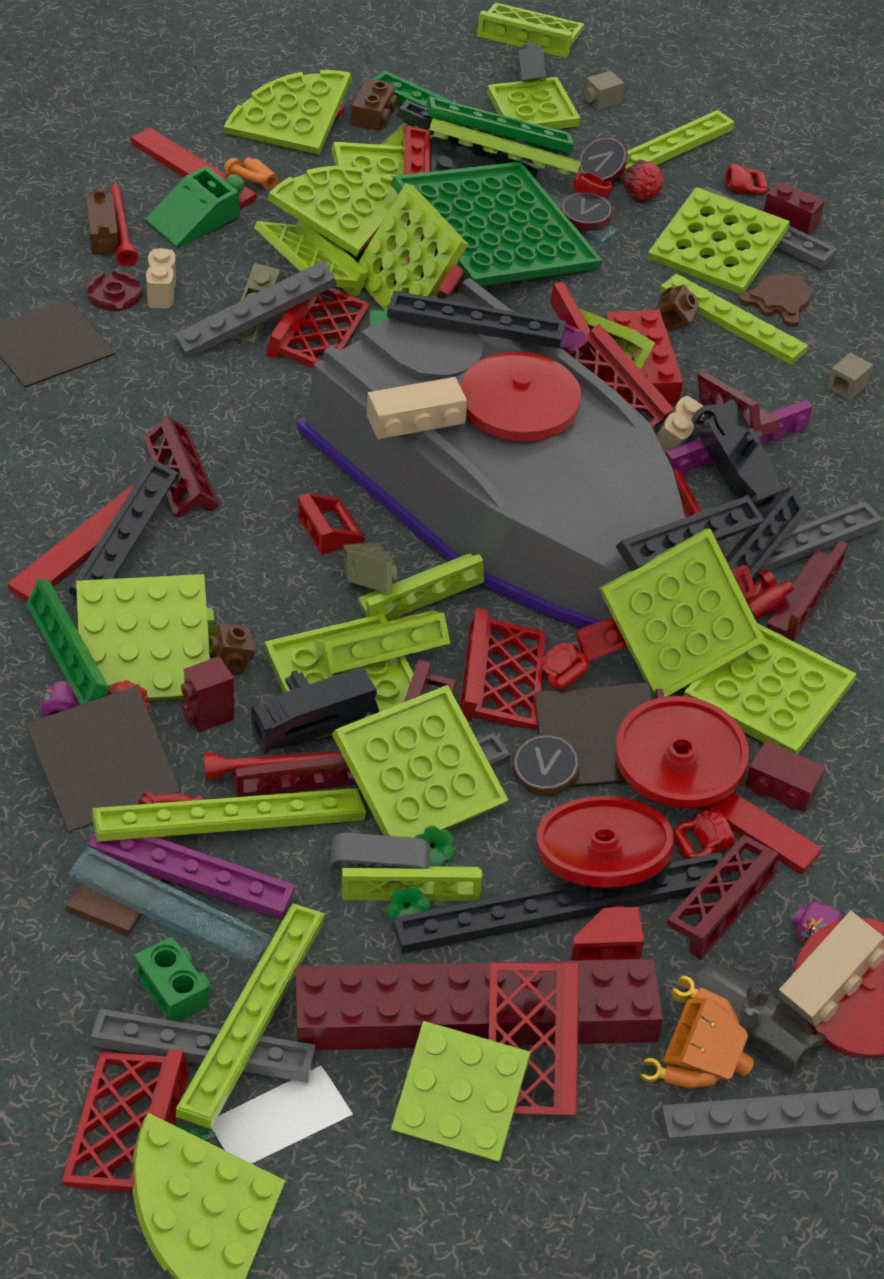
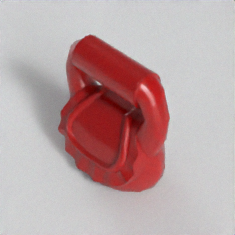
M730 164L727 167L725 184L731 192L737 195H744L748 192L764 195L769 191L763 172L744 168L739 164ZM752 176L755 177L758 187L753 185L754 181L752 179Z
M561 643L547 652L541 666L550 687L563 690L587 672L589 659L584 653L580 652L576 645Z
M718 810L704 811L696 818L681 822L673 830V840L684 859L715 854L716 852L728 850L735 845L733 832L723 814ZM684 830H693V835L697 837L703 851L700 853L695 852Z

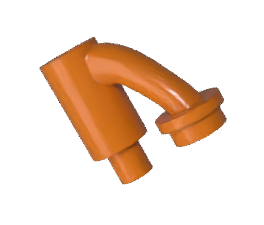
M247 157L242 163L239 159L230 158L224 165V170L228 176L238 175L245 180L260 184L266 190L275 187L279 180L278 176L258 159Z

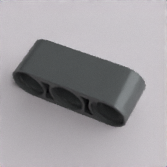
M339 833L331 841L328 869L333 876L341 879L342 868L429 869L431 848L427 841L419 838ZM389 881V883H401L400 881Z

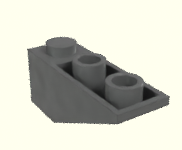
M537 43L524 44L523 49L518 50L522 81L546 78L543 47H538Z

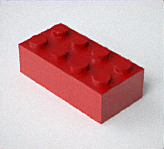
M660 310L607 312L605 319L633 329L655 343L640 371L671 406H676L681 397L683 380ZM638 351L632 354V361H634ZM624 390L631 402L632 395L627 390Z

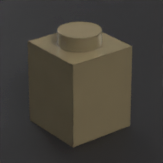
M612 71L588 77L584 90L585 100L591 103L597 110L622 103L624 82Z
M850 352L832 367L827 388L849 400L853 399L869 384L873 364Z

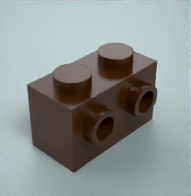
M367 79L352 104L351 125L380 131L384 123L388 124L391 110L395 111L398 104V96L395 95V85L384 81Z

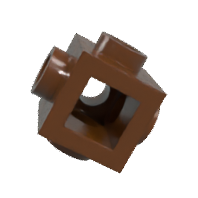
M682 284L676 288L669 287L663 291L655 310H660L665 328L672 332L688 325L694 320V314L699 303L695 295Z
M219 623L215 634L209 637L210 659L220 656L232 675H242L249 660L254 658L256 652L255 641H252L250 627Z

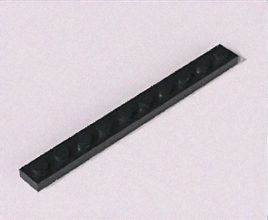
M720 852L669 862L653 877L632 885L602 888L569 882L393 917L392 926L401 954L595 915L603 908H613L615 906L635 907L689 896L723 857ZM730 872L721 875L722 882L732 881Z

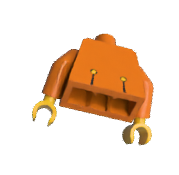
M680 977L678 984L686 987L688 992L683 993L675 988L671 992L675 1001L680 1003L686 1002V1005L663 1059V1062L668 1064L667 1068L661 1067L656 1059L648 1058L643 1061V1064L654 1066L657 1073L654 1076L640 1074V1078L650 1083L662 1078L667 1084L692 1089L713 1086L718 1080H729L734 1072L740 1076H746L753 1067L754 1059L743 1052L748 1038L747 1031L739 1025V1019L730 1002L726 998L702 987L699 990L695 989L694 982L690 977Z

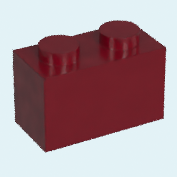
M779 181L767 193L764 212L790 221L789 226L810 235L820 225L825 201L815 197L813 194L805 193L792 187L790 184Z
M220 656L185 668L184 683L181 684V691L185 698L182 713L188 724L193 723L200 733L234 720V677Z
M765 740L749 767L745 786L751 788L759 795H767L782 802L788 808H796L806 812L821 786L826 767Z

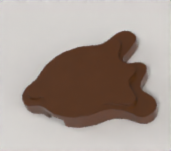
M773 274L762 279L756 288L740 293L739 302L745 306L757 307L764 316H771L777 313L781 316L786 326L796 327L799 323V313L809 304L811 291L806 283V278L799 274Z

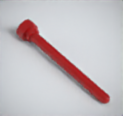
M113 184L110 187V193L113 194L120 244L116 249L117 262L120 266H134L138 262L137 249L134 245L130 244L120 187L117 184Z
M329 752L225 759V756H218V753H204L205 780L219 779V776H225L226 772H235L237 768L342 755V753Z

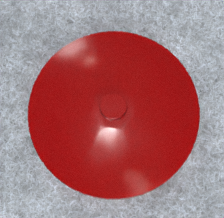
M504 352L485 357L473 364L465 372L460 385L467 399L466 417L482 431L502 439L536 441L550 438L566 430L575 421L580 409L581 389L574 375L560 363L534 353Z
M668 696L647 701L636 707L626 716L618 730L615 756L618 768L624 779L641 795L667 806L696 808L724 799L739 786L746 772L749 749L746 737L738 723L721 708L697 698Z
M613 796L586 797L562 804L542 819L537 829V852L544 866L555 875L567 881L591 887H622L647 880L659 873L668 864L673 853V831L671 825L661 813L644 803Z
M861 918L884 937L883 922ZM842 919L825 925L807 940L795 960L792 975ZM883 960L875 969L869 968L861 976L863 979L862 983L852 995L848 996L845 994L837 1003L839 1006L838 1010L829 1021H821L815 1028L800 1015L807 1028L822 1043L837 1052L861 1058L884 1057Z

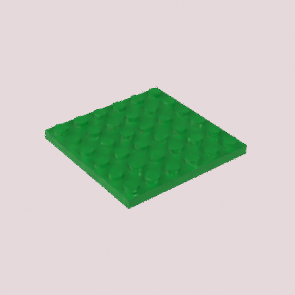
M522 162L393 176L391 186L398 195L405 183L413 185L469 244L456 266L463 269L462 277L465 280L470 278L478 285L484 286L599 269L603 261Z

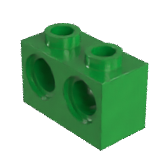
M172 936L134 954L135 973L167 1020L179 1022L209 1006L208 992L211 991V986L206 975L203 972L198 973L187 948L184 946L180 948Z

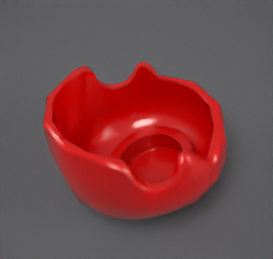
M579 171L573 183L576 193L589 192L598 194L606 199L614 188L611 186L610 181L604 183L600 177L589 172Z

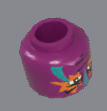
M68 681L55 682L46 690L40 708L42 718L80 705Z
M817 900L811 901L806 908L800 906L792 922V925L797 927V940L805 944L820 928L831 922L843 919V914L840 910Z

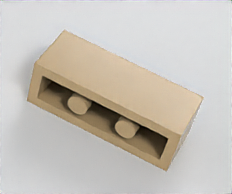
M456 377L368 392L367 417L377 439L465 424L467 399Z
M850 911L779 989L782 1000L815 1028L821 1021H829L838 1010L839 1006L837 1003L845 994L850 996L859 988L863 980L861 976L869 968L875 969L884 960V937L854 912Z

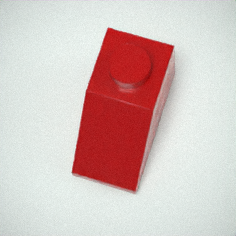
M624 906L603 908L573 938L570 961L641 959L644 938L639 908Z

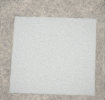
M322 1066L311 1070L308 1083L291 1080L219 1115L211 1129L216 1132L215 1135L225 1151L252 1164L353 1115L325 1070Z

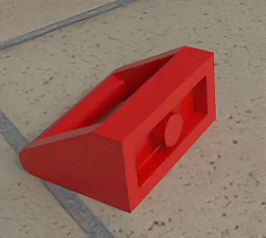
M306 493L297 497V517L321 555L343 549V545L365 542L364 535L340 498ZM334 510L346 530L330 528L322 513Z

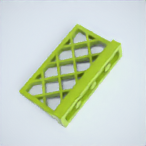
M495 3L488 12L482 11L479 14L477 36L523 47L524 44L537 43L538 47H543V53L567 58L570 47L583 31L584 24Z
M300 220L297 225L263 221L256 222L254 228L299 271L324 260L335 277L336 287H342L351 296L360 295L369 273L339 245Z

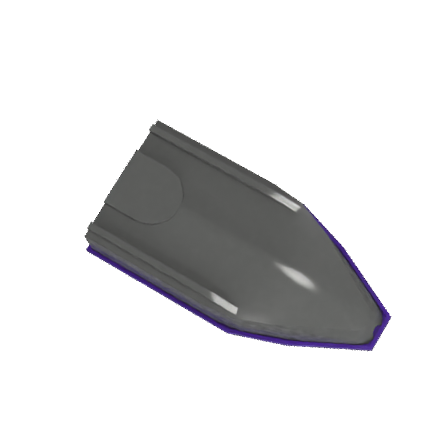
M470 278L461 283L460 292L444 298L450 301L512 311ZM388 318L362 331L361 340L340 351L334 346L325 349L323 360L314 364L307 416L297 421V431L446 561L449 562L469 553L472 556L480 554L483 559L484 582L481 585L549 617L581 628L612 617L598 588L630 571L615 546L623 539L686 518L673 469L650 423L615 390L561 348L545 347L538 344L517 342L510 339L489 337L482 334L461 332L454 329ZM504 352H528L550 358L567 368L574 375L581 389L580 409L575 421L563 432L550 438L536 441H513L493 436L476 427L467 417L465 424L377 439L367 417L368 392L456 377L459 385H461L465 372L473 364L485 357Z

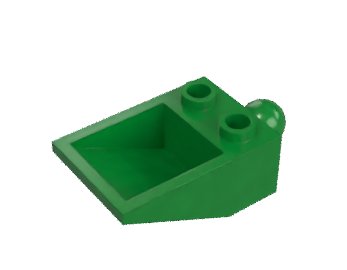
M206 165L185 176L146 217L145 222L175 248H179L240 217L239 194L244 190V181L238 175H230L224 180Z

